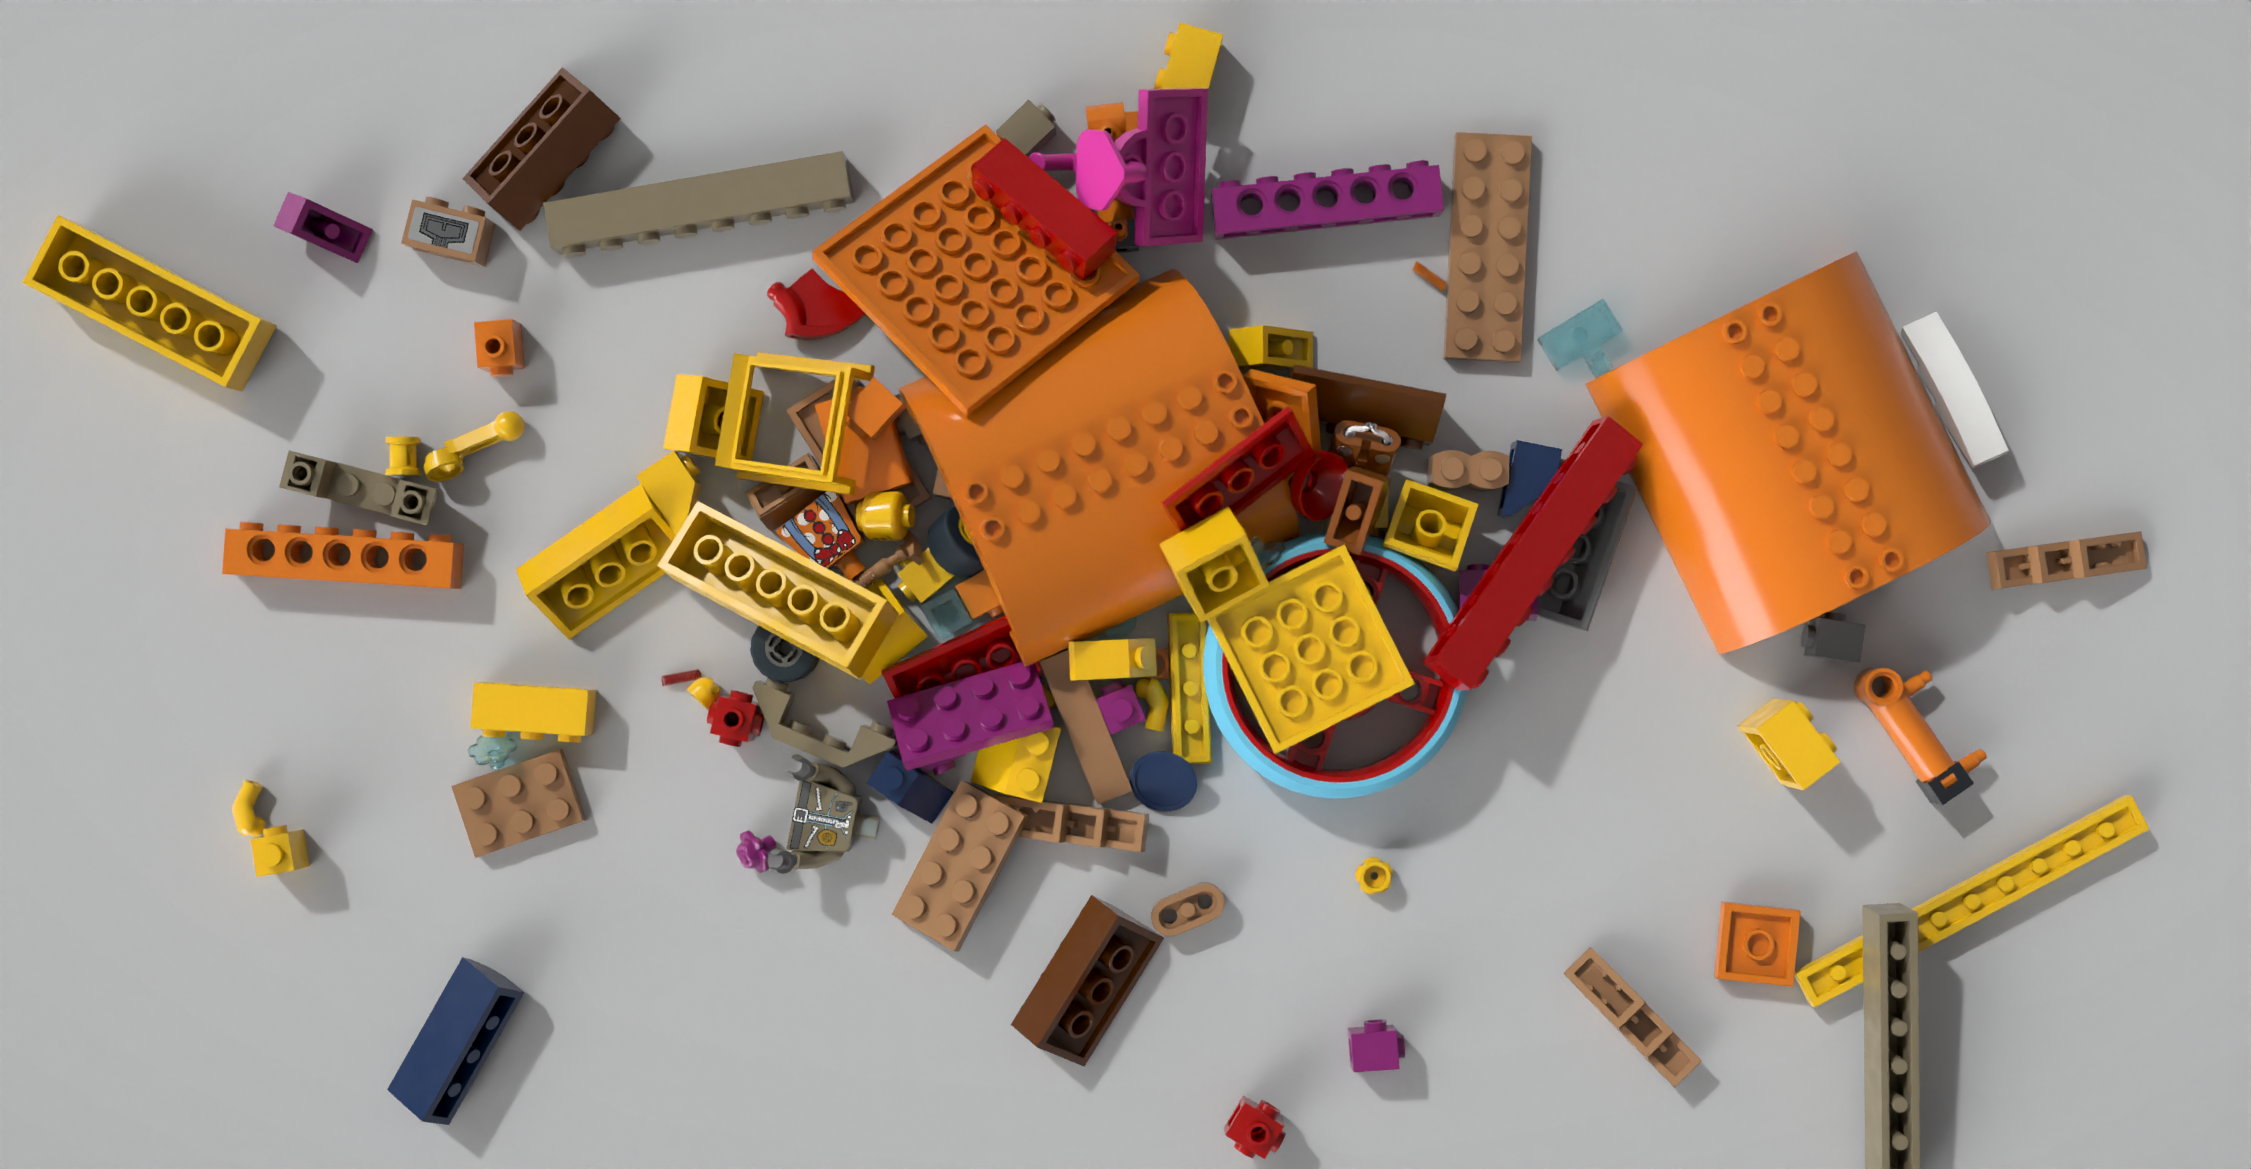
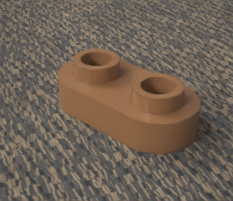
M1201 882L1157 901L1152 908L1151 921L1153 927L1160 934L1171 937L1208 923L1222 913L1224 908L1223 894L1214 884ZM1203 894H1207L1212 898V903L1207 908L1200 907L1197 902L1198 898ZM1167 909L1175 910L1177 913L1176 920L1166 922L1162 917L1164 911Z

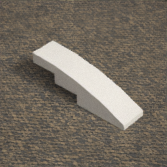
M1937 311L1903 326L1900 334L1919 363L1917 371L1936 400L1934 407L1971 467L1976 468L2007 454L2009 450L1994 415L1972 371Z

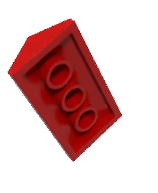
M1287 406L1161 502L1162 506L1179 532L1188 529L1226 507H1229L1236 517L1296 471L1304 461L1315 456V453L1295 415Z
M1006 615L883 669L881 672L893 697L898 698L1022 662L1009 634L1012 628ZM1035 662L1039 678L1045 676L1040 662Z

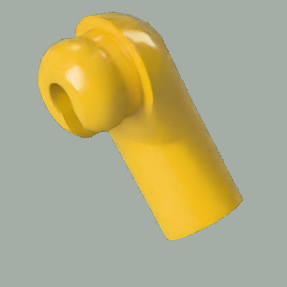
M1141 678L1137 681L1135 694L1137 697L1145 698L1149 704L1145 728L1163 732L1169 706L1168 696L1160 681L1151 678V680Z
M248 779L244 780L232 806V812L237 831L240 834L258 837L263 833L265 821L261 817H255L253 807L263 786Z

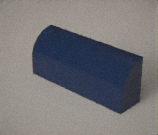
M462 957L387 1090L422 1122L450 1125L522 998L524 991L492 968Z

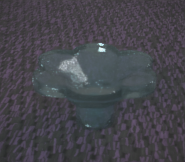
M1259 537L1249 540L1263 571L1268 566L1278 562L1282 557L1281 553L1285 550L1283 542H1268L1264 545Z
M506 732V737H486L481 735L477 738L476 743L468 748V754L471 758H474L477 765L490 764L492 769H499L504 766L509 754L516 750L517 743L516 740L510 737L508 732Z

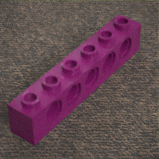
M1420 160L1407 163L1406 168L1391 170V165L1382 164L1369 167V172L1354 174L1352 168H1343L1331 171V176L1317 178L1316 173L1305 172L1295 174L1293 176L1294 180L1279 181L1277 176L1261 177L1256 179V184L1241 185L1240 180L1223 181L1218 183L1219 188H1212L1211 192L1215 239L1439 217L1444 211L1439 165L1429 166V161ZM1395 183L1406 184L1411 191V196L1404 200L1396 198L1392 193V185ZM1358 187L1369 188L1373 193V201L1370 203H1360L1354 196V190ZM1323 190L1330 191L1336 198V204L1332 207H1323L1317 202L1316 194ZM1286 194L1293 195L1298 200L1299 207L1294 211H1285L1280 207L1278 199ZM1253 198L1260 203L1261 211L1256 215H1247L1241 209V202L1245 199Z

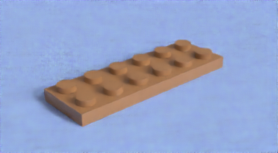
M1456 132L1443 359L1519 363L1521 361L1532 136Z

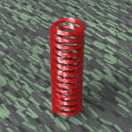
M697 669L678 674L673 673V675H663L661 678L662 686L675 683L680 684V680L681 683L683 681L688 682V679L693 681L696 678L698 679L699 676L701 677V673Z

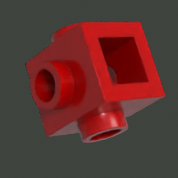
M731 690L730 696L722 695L718 697V702L712 701L708 711L707 723L712 724L710 733L720 736L719 743L741 747L742 741H754L755 735L760 736L765 718L763 713H761L759 703L752 701L754 695ZM730 712H735L739 716V723L735 727L727 723Z
M1244 1095L1224 1126L1225 1136L1235 1141L1234 1147L1250 1158H1254L1255 1154L1265 1159L1269 1151L1275 1153L1281 1146L1286 1133L1282 1131L1284 1123L1282 1118L1279 1117L1280 1110L1264 1100L1257 1104ZM1255 1127H1262L1259 1131H1253Z

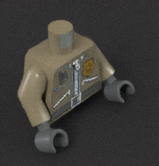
M799 754L793 755L791 758L801 762L802 766L795 773L786 770L788 775L800 781L786 850H791L792 852L774 849L770 852V855H782L783 863L778 868L770 867L771 871L782 874L788 873L792 869H817L840 860L844 852L852 849L855 836L876 840L880 824V817L860 813L862 796L856 794L855 785L837 768L810 762Z

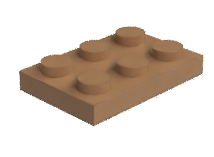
M558 749L451 786L475 858L586 820L563 749Z

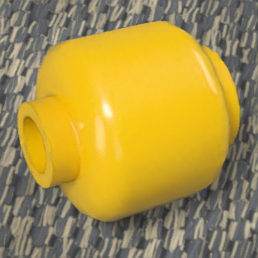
M899 491L869 493L857 505V527L871 541H898L906 536L909 527L914 526L915 508L912 504H908L906 496Z

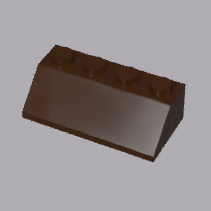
M562 67L462 179L489 206L521 231L526 224L533 222L537 218L543 203L562 190L565 180L573 171L587 162L590 152L598 143L612 134L615 124L621 118L590 89Z
M1294 365L1289 373L1290 379L1316 385L1319 425L1326 426L1325 432L1333 434L1338 423L1348 420L1365 423V425L1369 422L1380 427L1392 429L1400 437V446L1408 449L1422 450L1423 445H1430L1434 441L1447 394L1300 365Z
M1091 895L1011 1025L1037 1048L1085 1066L1164 937L1117 907Z

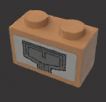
M426 197L425 202L412 199L401 244L412 250L485 267L496 225L485 217L486 211L463 205L462 211L448 208L449 202L433 197Z

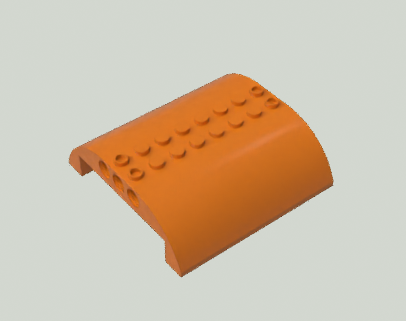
M1857 251L1739 307L1585 384L1601 417L1610 416L1643 443V446L1636 454L1639 458L1638 462L1629 474L1635 486L1638 487V492L1718 654L1730 652L1764 640L1842 606L1954 550L1980 534L1991 524V520Z
M1174 268L1134 285L967 417L927 376L898 388L913 424L918 423L1012 628L1009 634L1024 667L1068 648V642L1084 641L1184 595L1159 545L1180 533L1165 513L1161 502L1264 424L1234 356L1215 319L1195 288ZM1287 478L1235 517L1245 531L1256 557L1281 543L1299 537L1297 514L1292 504Z

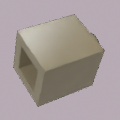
M1028 99L996 130V133L1001 140L1006 138L1029 157L1032 153L1041 150L1056 135L1055 126L1052 124L1056 119L1043 104L1040 103L1036 107Z

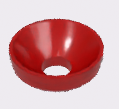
M1326 451L1315 452V456L1304 461L1289 479L1292 504L1295 510L1305 518L1321 521L1333 514L1348 469L1345 460L1340 455ZM1310 472V473H1311L1310 481H1309V483L1307 484V486L1303 489V485H1304V482H1305V480H1306V477H1307L1308 473Z

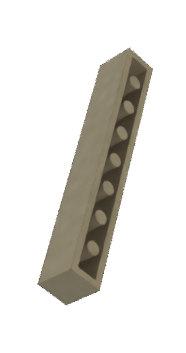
M843 151L544 202L543 207L550 248L559 254L563 253V257H578L585 255L586 249L600 247L601 251L618 250L623 248L624 242L635 240L640 245L660 242V236L675 234V238H688L696 236L699 229L712 227L713 232H722L734 229V223L749 221L750 225L768 224L772 222L771 217L786 215L787 219L803 218L809 216V210L823 208L826 213L839 212L846 209V204L855 203L847 157Z
M1901 903L1863 905L1865 1169H1920L1918 913Z

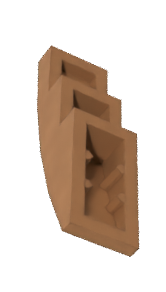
M2142 531L1986 552L1991 590L2147 569Z
M1069 647L1040 660L1039 662L1097 804L1099 805L1133 791L1089 680L1070 681Z
M993 795L1029 816L1019 837L1055 843L1065 842L1098 848L1108 847L1145 852L1149 814L1047 800L1039 803L1020 797Z
M1591 947L1563 973L1674 1088L1702 1062Z

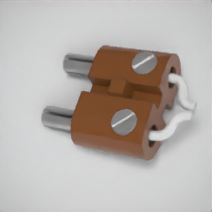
M1345 420L1336 425L1328 452L1340 455L1345 460L1348 469L1357 465L1363 467V469L1386 476L1392 469L1401 440L1398 433L1392 429L1380 427L1369 422L1365 425V423Z

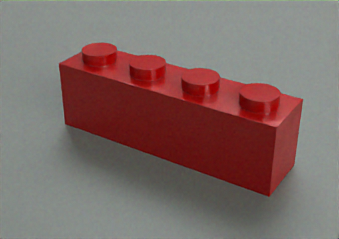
M1006 138L1002 139L973 165L972 186L976 194L982 200L990 201L1000 209L1002 215L1009 223L1018 225L1026 231L1037 247L1041 249L1046 248L1057 258L1058 263L1067 272H1074L1082 280H1085L1115 252L1118 232Z

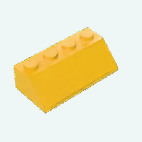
M640 483L516 569L525 595L570 640L666 574L658 567V564L676 536Z

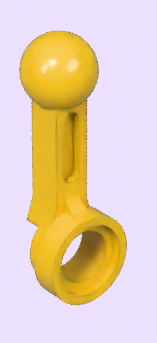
M505 411L499 414L492 423L457 438L444 441L446 448L435 450L425 457L423 468L427 479L433 482H442L455 478L464 470L463 458L502 440H517L525 430L523 418L516 412Z

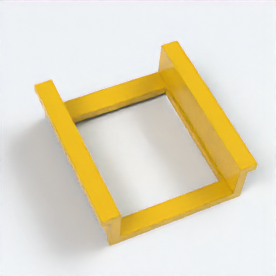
M757 352V356L734 353L715 466L737 470L736 478L854 495L856 480L837 475L853 379L871 381L874 376L875 366ZM755 367L836 377L820 471L739 460Z

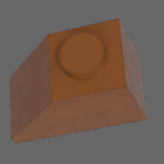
M1357 466L1347 469L1324 543L1337 548L1345 544L1348 552L1361 555L1381 514L1392 478Z

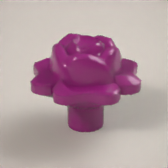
M749 830L741 833V843L737 846L736 855L743 867L755 868L759 873L769 870L768 854L777 847L774 838L768 835L760 839Z

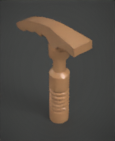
M908 529L906 536L903 538L905 540L904 544L896 548L893 555L889 558H882L853 579L852 582L866 589L893 570V565L900 560L905 561L908 558L920 566L924 563L920 543L916 536Z

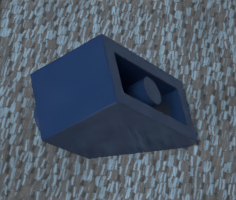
M1520 440L1511 443L1509 453V484L1502 488L1497 517H1509L1541 495L1565 461V459H1560L1562 449Z
M894 750L886 753L866 782V784L896 805L933 824L954 793L920 768L905 771L901 755Z

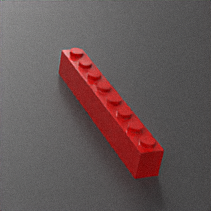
M1610 416L1593 420L1422 663L1457 691L1478 688L1489 674L1487 667L1494 657L1501 656L1510 645L1511 639L1508 637L1516 626H1521L1531 615L1532 608L1530 606L1537 596L1543 595L1554 581L1552 574L1559 565L1565 564L1575 551L1573 544L1580 535H1584L1592 528L1597 519L1594 516L1601 504L1605 505L1613 498L1618 489L1615 486L1622 474L1626 475L1634 468L1639 459L1636 454L1643 446V443Z

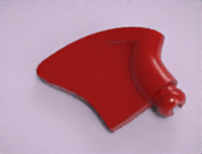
M813 268L802 275L790 287L786 288L782 282H775L767 291V297L774 301L773 305L786 319L785 336L791 339L818 340L827 338L846 330L866 315L844 291L826 283Z

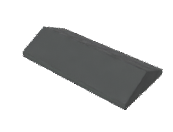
M1617 481L1615 486L1618 489L1613 498L1605 505L1601 504L1594 514L1597 519L1592 528L1584 535L1578 537L1573 544L1575 551L1571 558L1565 564L1557 567L1552 574L1554 581L1550 588L1543 595L1537 596L1538 617L1588 632L1638 487Z

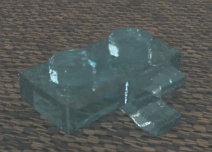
M1603 298L1543 334L1537 341L1556 371L1582 356L1594 377L1598 378L1613 367L1608 357L1598 346L1620 334L1623 329Z

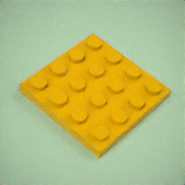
M1345 544L1268 582V587L1207 619L1274 754L1415 684Z

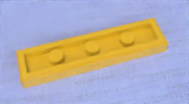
M1168 613L1172 753L1182 757L1189 764H1211L1210 706L1203 675V654L1207 635V620L1201 623L1195 613Z

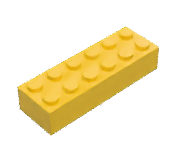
M57 215L22 282L226 388L243 392L277 326L101 234Z
M699 501L695 504L658 564V567L673 580L859 680L899 615L897 610L886 599Z

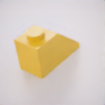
M1266 325L1229 329V348L1238 367L1241 369L1291 370L1294 365L1313 368V332Z
M672 451L636 475V477L676 536L699 500L702 484L696 477L701 472L691 456L687 454L683 457L681 453Z
M1155 638L1068 642L1070 681L1157 676Z

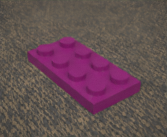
M1019 662L887 700L905 771L1054 728L1035 663L1024 667L1023 662Z

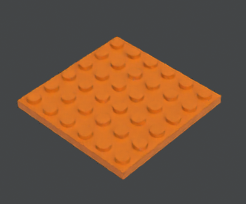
M986 124L812 251L814 262L966 417L1139 282L1140 276L1115 251L1085 280H1082L1074 272L1069 273L1064 270L1058 263L1057 258L1046 248L1041 249L1037 247L1030 239L1029 234L1020 226L1009 223L1002 215L1001 210L993 203L982 200L972 186L973 165L1001 141Z

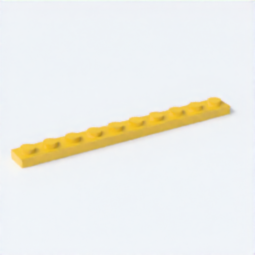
M2124 795L1911 908L1918 913V952L2149 830L2132 795ZM1863 934L1795 970L1794 976L1810 1006L1815 1008L1863 982Z

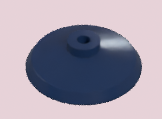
M1158 751L1146 754L1137 760L1130 772V785L1133 794L1142 804L1153 810L1169 812L1183 808L1193 799L1197 790V778L1193 768L1185 759L1174 753Z

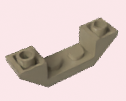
M294 451L288 452L279 485L283 489L341 502L426 526L430 524L439 490Z
M767 678L766 682L762 680L755 681L752 687L772 738L842 768L893 748L898 744L896 737L892 736L894 729L872 721L871 726L866 724L860 726L851 750L845 749L847 742L829 734H826L824 739L810 734L812 727L791 719L789 725L784 723L795 698V694L787 691L788 684Z

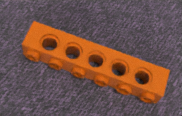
M240 522L239 529L225 528L222 574L461 589L464 544L452 543V535L429 534L428 541L414 540V533L391 531L390 539L376 538L377 531L362 529H353V536H339V528L315 527V534L301 533V526L282 524L277 525V532L263 531V523ZM268 541H271L275 547L273 557L267 560L263 555V547ZM309 543L312 547L313 555L305 563L301 558L300 552L302 547ZM346 545L350 549L351 557L348 563L342 565L338 559V552ZM384 547L388 552L389 559L387 564L380 568L376 563L375 557L378 550ZM419 550H422L427 558L426 564L421 570H417L413 564V557Z

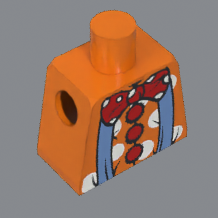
M825 492L776 530V533L798 554L829 570L836 566L841 574L850 581L866 570V567L854 553L866 543L862 532L859 531L854 517L839 493Z

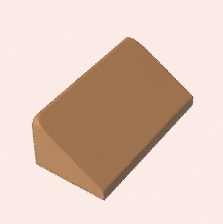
M810 453L788 465L789 467L820 471ZM761 482L745 493L759 519L768 530L772 531L792 519L827 491Z

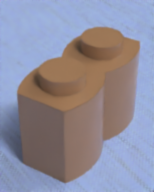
M1446 450L1427 458V485L1437 490L1450 491L1466 486L1476 491H1492L1509 484V456L1501 452L1482 451L1470 456L1462 451Z

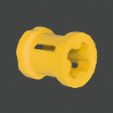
M405 436L385 437V443L389 444V468L385 469V475L420 476L421 470L417 468V445L421 443V438Z

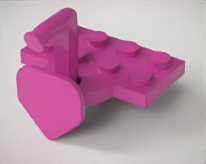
M1207 88L1139 89L1138 128L1125 132L1115 143L1107 131L1087 129L1078 138L1077 153L1042 154L1035 152L1029 156L1045 172H1076L1077 197L1089 209L1106 210L1115 198L1123 204L1135 206L1134 245L1156 246L1203 242L1208 111Z

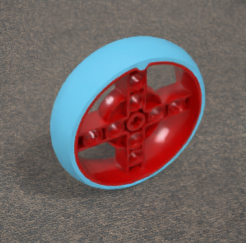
M1327 532L1313 533L1281 543L1264 552L1257 559L1267 581L1270 582L1337 547L1324 543ZM1372 536L1369 537L1361 555L1349 552L1363 582L1370 588V596L1375 606L1388 574L1406 586L1415 595L1432 622L1437 640L1440 638L1457 614L1458 609L1447 589L1421 561L1415 557L1384 547V540ZM1210 625L1205 639L1203 654L1205 690L1212 714L1227 742L1251 768L1263 777L1291 791L1314 797L1352 798L1365 796L1385 790L1412 776L1425 766L1448 740L1458 722L1468 691H1457L1441 677L1438 681L1408 670L1411 678L1418 684L1416 697L1411 700H1405L1400 695V692L1385 700L1427 713L1428 716L1418 731L1397 751L1379 761L1357 768L1324 769L1322 766L1337 723L1321 731L1322 741L1317 747L1308 748L1304 745L1303 741H1300L1289 747L1286 756L1280 752L1274 754L1271 746L1249 723L1241 708L1234 687L1232 668ZM1378 703L1342 721H1349L1361 717L1364 714L1371 711Z

